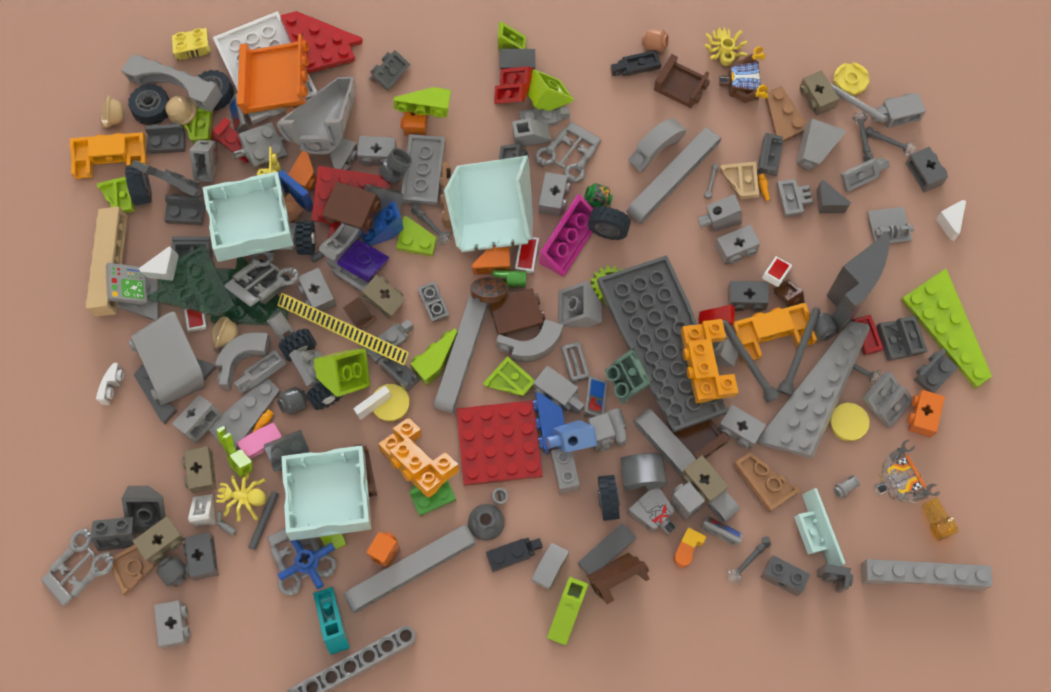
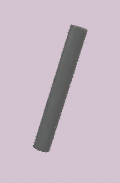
M271 491L248 548L256 550L278 498V493Z

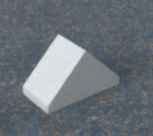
M964 200L941 211L936 218V221L951 241H955L961 231L966 205Z
M169 246L138 269L147 278L173 281L179 255Z
M213 494L193 497L188 520L196 528L216 525Z

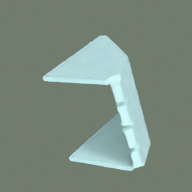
M528 156L456 166L444 189L456 247H459L461 252L475 251V247H478V250L492 249L495 244L496 248L512 246V242H514V245L528 244V240H532L533 208Z

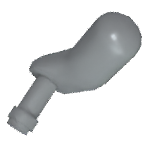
M218 511L216 524L228 534L234 535L236 528L222 520V511Z

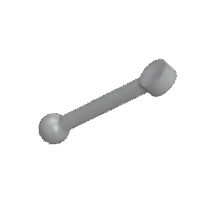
M717 164L712 165L708 190L704 194L707 199L712 196L711 189L715 173L719 169Z

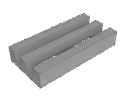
M580 342L561 346L571 383L589 379L590 375ZM575 347L577 348L584 371L582 375L573 348ZM567 349L570 351L577 376L573 374Z

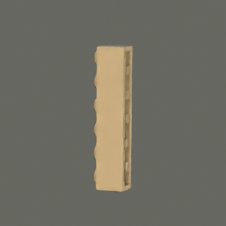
M119 206L98 209V217L96 218L92 263L89 269L90 278L87 284L88 294L85 301L86 309L95 317L114 315L117 312L118 302L107 301L106 265L107 263L122 264L128 215Z

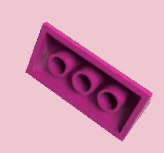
M580 194L576 196L539 253V264L561 276H565L592 234L588 227V221L593 208Z

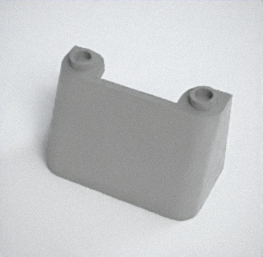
M174 311L163 315L130 336L131 340L128 341L132 352L136 351L139 354L151 380L153 389L150 392L154 401L158 400L160 405H164L205 388L201 368Z

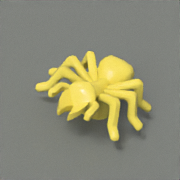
M719 27L717 36L715 31L712 32L713 37L718 42H714L712 36L708 33L705 34L709 39L710 45L705 44L704 46L708 48L710 53L718 50V53L710 56V59L715 61L720 56V63L723 66H731L735 58L738 59L740 56L748 55L744 52L736 54L733 51L739 50L748 43L743 41L735 47V42L742 33L741 30L732 39L730 38V29L726 32L725 27H723V31ZM711 45H718V47L712 49Z
M248 473L242 478L240 490L235 476L232 475L231 482L236 490L234 492L229 488L228 484L220 483V486H225L226 488L218 489V492L223 494L217 495V497L223 500H216V502L224 503L231 498L234 499L226 505L223 515L227 516L230 507L239 500L236 508L237 521H241L240 509L242 505L248 509L254 520H258L251 507L264 505L267 497L262 490L252 488L264 483L265 479L254 481L248 488H245L246 481L250 476Z

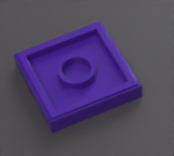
M357 239L338 259L337 265L369 283L388 262L389 257Z

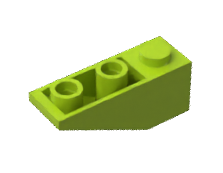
M431 87L394 97L393 109L399 112H413L418 115L426 114L437 118H447L451 90Z
M455 328L452 331L445 332L441 337L442 339L437 343L433 342L427 347V351L422 355L418 354L412 359V363H410L412 371L426 386L442 374L458 333Z
M569 577L547 639L565 646L567 645L589 584Z

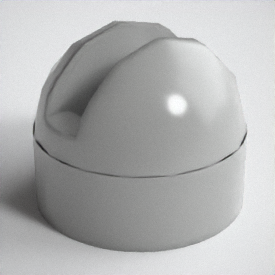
M497 488L493 491L491 499L496 505H502L507 501L508 493L503 488ZM496 493H499V499H500V501L497 500V494H496Z

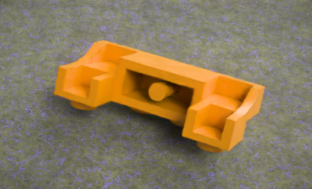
M143 132L70 138L71 175L74 179L93 178V165L126 162L127 166L132 165L133 161L137 160L148 165L146 137Z
M806 303L784 309L780 307L774 308L765 314L762 312L756 313L750 318L735 321L731 327L751 358L757 360L762 357L759 344L792 335L795 346L798 348L810 316ZM812 331L807 346L815 344L817 341L814 331ZM740 355V358H741L742 363H745V361L743 360V358H742L741 355Z
M722 319L703 321L702 324L683 326L680 330L684 345L683 358L687 360V377L691 379L696 404L715 399L735 397L739 393L735 374L719 376L712 346L713 342H722L726 338Z
M409 418L393 428L394 433L378 443L379 451L390 460L393 468L399 469L403 477L407 481H411L427 498L434 495L449 478L459 472L458 464L446 452L432 461L413 443L422 435L421 429Z

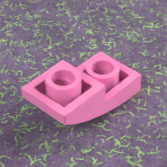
M271 423L241 439L236 445L250 459L264 452V444L279 439L282 436L275 424Z

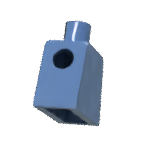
M581 420L553 428L554 436L546 437V444L549 449L557 447L564 452L597 446L594 426Z

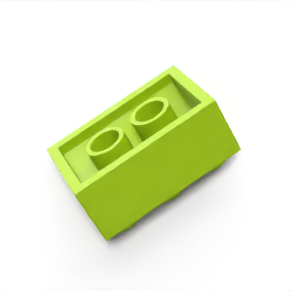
M365 348L344 350L314 358V370L317 379L336 397L371 386Z

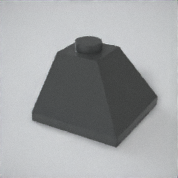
M149 486L127 487L121 498L124 517H133L135 533H144L166 517L164 499L161 494Z

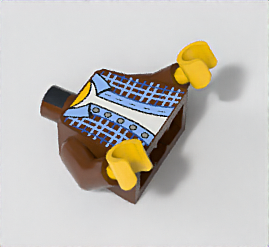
M758 46L753 51L754 55L750 54L730 66L728 76H719V87H729V95L744 103L758 100L759 97L766 99L768 94L765 91L769 89L766 85H761L759 61H756L757 58L759 60L765 59L764 49Z

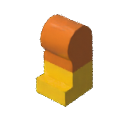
M688 527L674 555L675 565L679 568L688 567L692 562V553L695 546L701 547L707 536Z

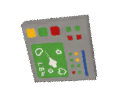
M107 263V301L144 305L147 303L146 276L138 269L140 267Z

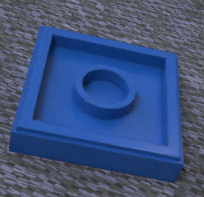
M281 170L278 175L283 191L286 194L290 193L300 206L307 212H311L313 203L309 192L286 172Z

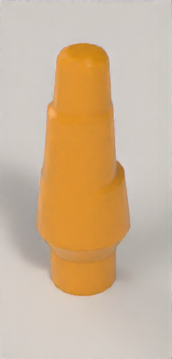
M765 174L758 175V185L765 201H769L768 180Z
M268 409L262 414L252 433L267 425L275 413Z

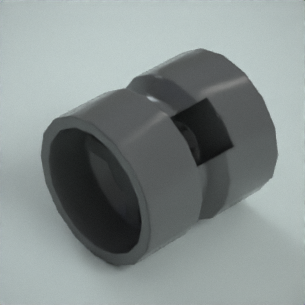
M394 148L379 168V172L385 180L391 183H398L412 164V158L406 151Z

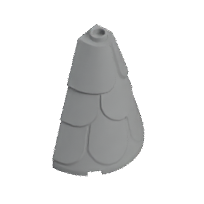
M354 77L336 78L307 99L306 104L299 105L281 118L276 125L282 135L290 143L293 141L299 146L298 149L310 154L322 155L335 150L342 140L347 121L350 117V111L354 105L357 89Z

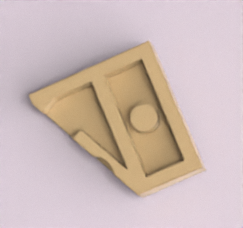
M756 162L721 165L722 173L740 199L759 198Z

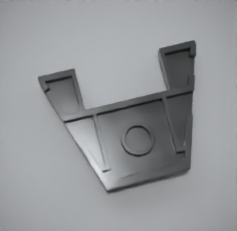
M134 160L131 167L162 179L194 197L203 195V189L199 187L200 183L187 179L177 172L168 169L163 171L137 160Z
M197 359L205 381L216 367L209 362ZM142 365L135 372L134 376L158 417L166 424L177 411L168 403L160 405L158 400L154 401L150 392L153 386L144 365Z

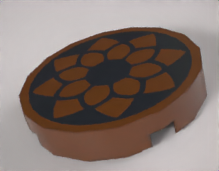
M479 278L471 284L470 294L475 300L478 298L482 303H497L502 301L503 297L506 298L508 296V285L497 278Z

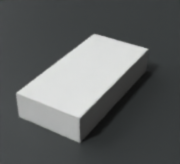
M384 386L353 408L357 417L360 420L392 398L390 391Z

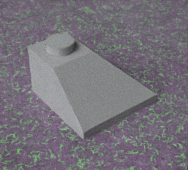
M588 281L559 290L558 323L562 324L563 327H590L602 323V304Z

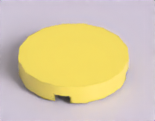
M853 62L851 64L844 63L835 71L833 83L848 94L856 96L866 90L870 78L868 77V71L862 65Z
M385 384L379 387L374 393L386 386L392 398L373 411L375 416L387 422L401 420L408 413L410 406L407 392L396 384Z
M843 403L834 409L830 418V428L835 436L843 441H857L868 431L870 420L867 412L861 406L855 403Z

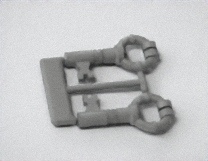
M570 122L565 129L560 131L549 146L542 147L536 151V163L544 167L555 162L556 165L563 169L565 168L564 175L567 176V181L572 184L584 179V166L596 152V147L601 142V139ZM568 132L579 137L560 162L555 161V149L559 144L565 142L566 145L570 146L573 142V139L566 136ZM581 140L592 145L588 149L581 144L577 148L578 152L584 154L581 160L567 167L563 165ZM546 151L552 155V158L547 161L540 157V154ZM575 168L581 174L576 178L569 174L570 169Z
M266 251L253 254L251 263L233 275V279L226 283L224 287L247 305L253 306L259 300L263 301L278 288L295 284L299 277V271L293 267L280 270V268L272 263L274 253ZM263 254L268 258V260H266V262H260L256 258L259 255ZM268 265L272 267L255 281H253L252 277L247 276L255 268ZM274 270L278 271L276 281L269 287L265 288L260 283L257 284ZM288 272L294 278L285 281L281 276ZM244 280L246 284H249V281L252 283L243 288L236 282ZM255 284H257L258 287L255 286L254 290L260 292L257 295V297L253 296L250 292H248V290L252 288Z
M88 528L80 529L73 533L69 548L49 567L51 570L41 579L62 606L67 605L73 597H77L95 577L104 576L112 569L114 558L109 552L96 556L89 547L92 540L90 538L91 532ZM82 534L86 539V543L79 547L75 540ZM87 549L89 553L59 583L54 577L53 572L56 573L60 570V573L65 576V572H69L70 569L64 563L75 552H82ZM92 555L94 559L90 572L79 582L73 576V580L68 581L74 588L70 595L62 585ZM103 558L108 565L103 571H100L96 565Z
M286 528L267 538L272 548L270 552L280 572L287 569L283 558L286 555L292 554L291 551L288 552L290 550L289 546L280 551L278 547H275L289 539L286 534ZM316 537L300 540L303 547L311 545L314 552L321 549ZM329 554L319 559V562L328 559L331 563V567L327 570L320 571L319 567L316 568L318 575L328 578L329 575H334L336 559ZM294 573L284 579L287 580L293 577L296 581V585L292 589L289 588L287 590L283 585L284 580L281 581L279 578L278 589L283 594L290 595L291 597L294 593H299L301 578L303 579L309 576V574H303L299 577L298 574Z

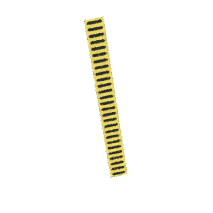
M281 293L277 306L402 365L405 364L409 352Z

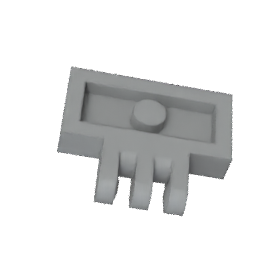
M796 179L777 182L776 186L785 217L803 215V206L814 203L811 198V192H808L810 191L809 185L798 187Z

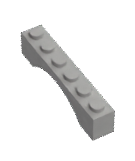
M132 54L121 69V72L129 81L141 86L160 82L178 85L188 91L190 98L197 107L209 112L213 111L223 96L216 83L204 81L199 76H190L187 72L177 71L169 65L166 67L156 60L150 61L142 55L139 57Z
M867 559L861 563L862 584H929L967 590H986L992 587L991 566Z

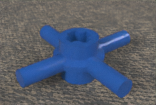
M292 540L291 543L297 552L294 564L278 573V577L282 581L299 571L303 574H309L316 589L322 588L324 584L316 568L320 558L335 550L332 542L314 552L304 549L300 540Z

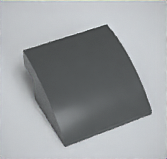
M885 233L846 263L826 296L837 307L831 317L837 325L835 330L837 334L856 316L879 280L889 251L890 235L888 233Z

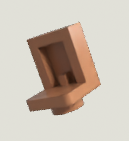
M287 193L284 199L290 223L296 221L303 210L292 195Z

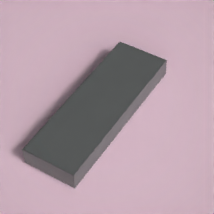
M622 523L584 556L578 564L589 575L611 562L636 537Z

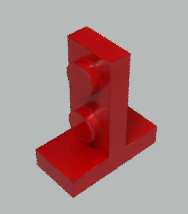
M224 117L213 129L211 140L215 141L216 144L219 142L232 153L242 149L237 137L239 133L230 127L231 122ZM245 156L238 158L245 165L249 162Z

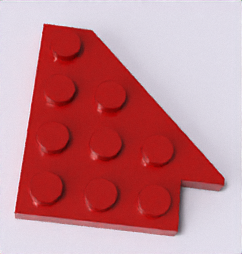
M298 11L280 15L281 23L290 43L298 42V34H301L304 40L308 42L309 51H307L309 65L306 70L308 74L355 61L351 47L362 44V37Z
M318 166L311 221L329 224L327 239L341 225V223L336 221L334 224L329 223L322 216L336 182L364 190L365 183L390 189L391 182L385 180L381 175Z

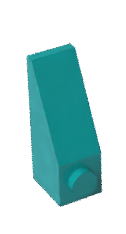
M333 586L313 593L323 640L329 654L332 655L350 649Z

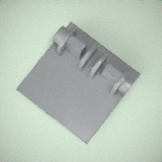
M904 207L868 211L874 241L878 240L885 233L890 235L889 244L912 241L911 232L914 231L913 225L908 224Z

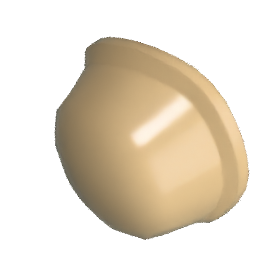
M181 95L172 97L165 107L169 120L172 123L181 125L191 122L197 112V107L190 97Z
M107 96L100 110L101 124L103 127L119 125L124 117L123 106L118 100Z
M223 316L219 318L213 327L212 342L215 349L224 347L238 335L237 325L228 317Z

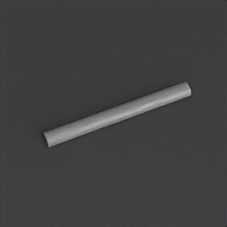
M830 83L837 96L882 123L886 121L887 116Z

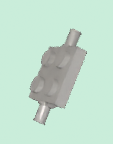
M271 122L239 133L237 137L242 149L232 152L234 159L245 156L254 169L269 163V147H272L273 153L277 154L278 160L286 157L287 153L283 147V142L288 140L283 135L279 136Z

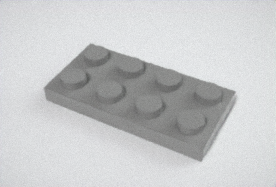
M409 134L407 153L412 158V164L403 176L401 192L404 196L402 203L438 205L445 137Z

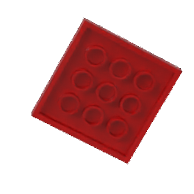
M533 400L456 408L464 486L543 477Z

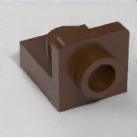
M790 279L781 283L779 287L774 288V293L787 304V307L805 303L803 290Z

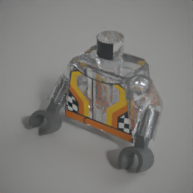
M910 440L903 441L901 448L898 447L886 457L881 466L882 472L878 475L881 482L874 485L877 495L881 496L888 493L892 500L898 499L900 502L916 503L928 498V495L938 496L940 494L939 491L932 494L931 488L937 485L932 483L927 486L909 454L905 455V452H911L915 448L913 446L910 450L906 449L905 444Z

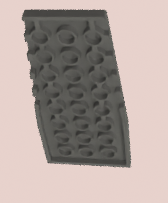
M666 255L598 278V286L617 329L629 351L633 350L639 358L651 383L649 388L673 432L726 414L728 408L725 407L723 398L696 404L691 379H688L686 372L688 367L687 360L683 358L684 345L680 330L683 326L697 325V322L668 256Z

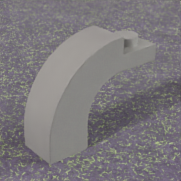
M672 118L663 121L637 144L638 148L628 161L640 172H644L652 160L665 147L677 144L688 130L676 119Z
M341 223L336 232L321 244L319 251L327 258L332 260L339 259L358 239L362 231Z
M545 319L540 333L529 341H518L499 334L496 340V347L501 352H511L513 361H537L555 349L562 336L563 325Z
M246 333L234 338L223 347L215 363L218 370L222 371L218 374V383L223 390L231 391L235 369L242 360L253 356L265 357L269 354L271 338L268 333Z

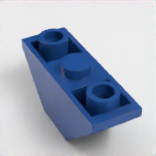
M392 201L374 218L373 227L369 229L368 234L361 232L364 243L373 246L391 240L404 229L396 202Z
M536 393V400H533L534 412L538 411L539 418H536L537 430H541L542 437H538L540 449L544 448V454H549L552 449L547 447L546 437L554 436L553 428L565 424L561 407L543 394Z

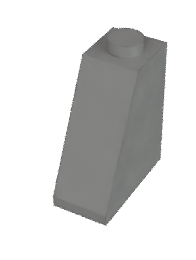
M811 119L805 125L796 164L806 170H813L834 148L846 130Z

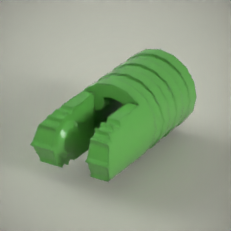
M492 271L494 277L507 278V280L502 281L506 282L508 287L526 288V271Z

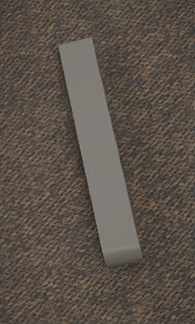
M706 127L630 204L626 213L642 224L718 146L721 137Z
M471 294L434 403V409L451 414L455 411L489 307V303H482L478 298L475 300Z
M648 408L633 420L636 428L662 454L663 458L682 478L683 470L697 460L651 409ZM700 480V483H707V480ZM726 491L707 505L724 523L740 510L738 504Z
M463 525L344 593V596L352 612L356 613L470 549L477 542L468 526Z
M403 626L288 689L286 692H309L308 689L312 683L318 684L317 692H330L413 646L417 639L416 633L411 627ZM404 632L412 633L410 641L403 642L401 640ZM386 642L393 643V649L390 652L383 651V646ZM368 652H373L375 654L374 660L370 663L365 662V655ZM354 662L356 664L355 671L347 673V664ZM334 672L337 674V680L330 684L327 681V677L330 673Z

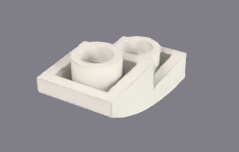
M113 363L100 383L96 400L101 405H110V399H113L114 389L112 387H120L121 381L124 380V370L118 363Z

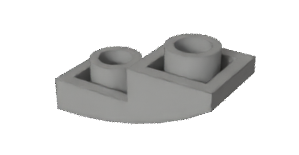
M435 281L417 288L431 322L449 315Z
M551 543L531 581L550 590L559 576L561 567L569 556V551Z

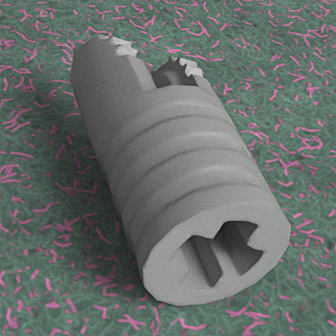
M281 311L273 314L266 320L280 341L285 339L282 334L287 331L290 334L295 332Z
M613 409L607 411L606 413H608L615 432V442L618 446H624L627 442L625 432L627 427L622 410Z

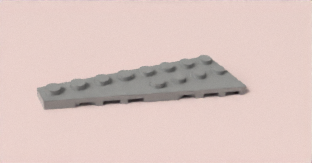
M850 321L760 435L757 440L759 445L813 459L870 330L869 324Z

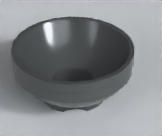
M482 504L475 507L470 513L468 526L476 538L484 541L493 540L503 531L504 516L496 506ZM482 515H490L492 522L489 525L481 524L480 517Z

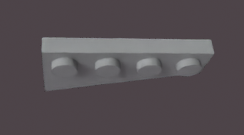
M267 377L225 411L208 430L218 440L216 429L224 426L226 434L230 433L232 435L234 447L237 450V442L245 438L252 428L255 427L261 415L270 408L279 396L280 390Z

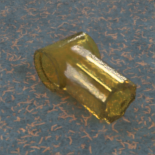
M938 497L921 505L931 523V532L938 541L958 533L956 522L947 515Z

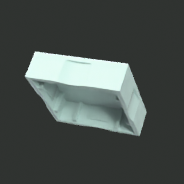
M278 171L253 176L242 181L225 182L203 187L206 210L210 218L209 230L212 248L218 262L294 246Z
M362 446L333 449L323 453L309 452L282 456L283 484L286 492L284 505L286 534L290 541L372 530L366 459Z

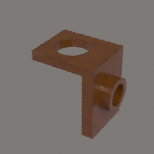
M359 297L343 307L352 322L360 330L377 319L376 316L370 314Z

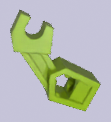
M224 426L216 429L218 441L222 444L228 455L227 459L230 467L240 478L252 472V461L242 450L236 451L232 435L230 433L226 434Z

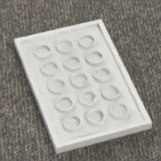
M278 11L213 37L237 90L240 44L247 43L252 50L290 43ZM309 74L308 81H306L308 89L306 100L317 92ZM286 107L248 113L252 123L255 124L284 112Z

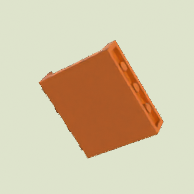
M298 34V42L252 50L247 43L240 44L237 105L244 114L306 104V96H308L306 86L308 73L306 70L309 65L307 57L309 45L301 34Z

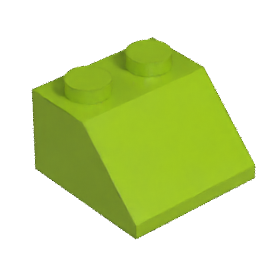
M535 69L532 70L527 97L532 100L535 108L551 111L573 102L574 98L560 79Z

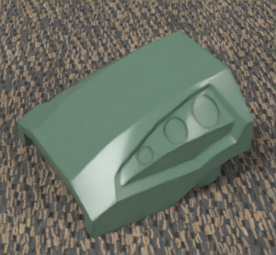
M633 350L616 359L612 365L604 370L607 379L612 381L611 383L615 387L614 393L621 399V404H626L631 397L651 384L646 371Z

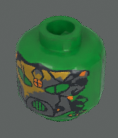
M598 183L588 186L584 195L587 203L594 208L610 205L613 197L610 194L609 187Z

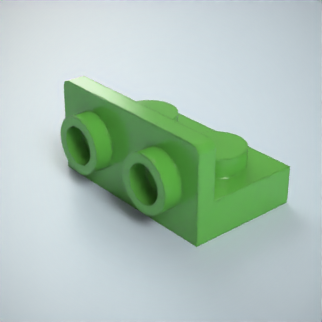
M448 480L429 498L415 485L409 491L419 516H423L456 501Z

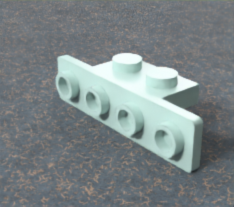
M817 488L811 489L802 494L808 512L794 516L808 555L823 552L828 564L843 566L846 563Z

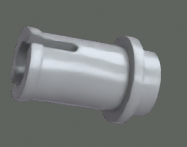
M851 475L842 483L835 484V488H833L834 493L839 498H845L847 493L860 486V482L856 476Z

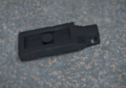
M656 50L622 57V60H619L618 63L611 64L610 71L612 76L621 74L622 76H628L660 69L661 63Z
M523 538L487 551L486 556L492 572L530 559L531 556L535 555L534 551L543 548L540 538L532 541L529 538Z

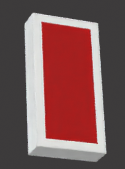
M532 237V240H528V244L519 245L515 271H526L529 274L534 273L539 238Z
M776 256L762 278L779 287L792 265Z
M201 292L182 296L187 331L192 333L208 329Z

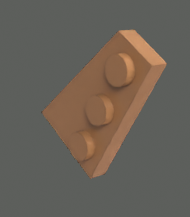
M780 86L767 92L766 103L772 118L775 134L783 137V143L803 134L807 123L783 87Z
M442 162L443 177L440 178V187L443 189V194H440L441 205H444V211H441V222H445V228H452L444 189L451 178L450 162Z
M751 452L733 464L768 512H771L801 491L797 486L794 487L788 483L785 477L773 472L770 466Z
M134 544L112 556L114 562L111 570L122 594L126 596L159 562L151 564L146 561Z

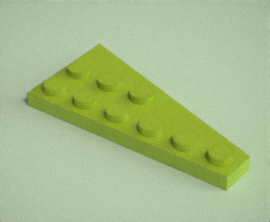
M944 269L901 299L903 304L913 316H916V319L939 347L946 350L945 354L975 389L992 377L947 269Z

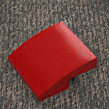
M532 67L501 69L500 85L495 86L494 104L524 102L530 87Z

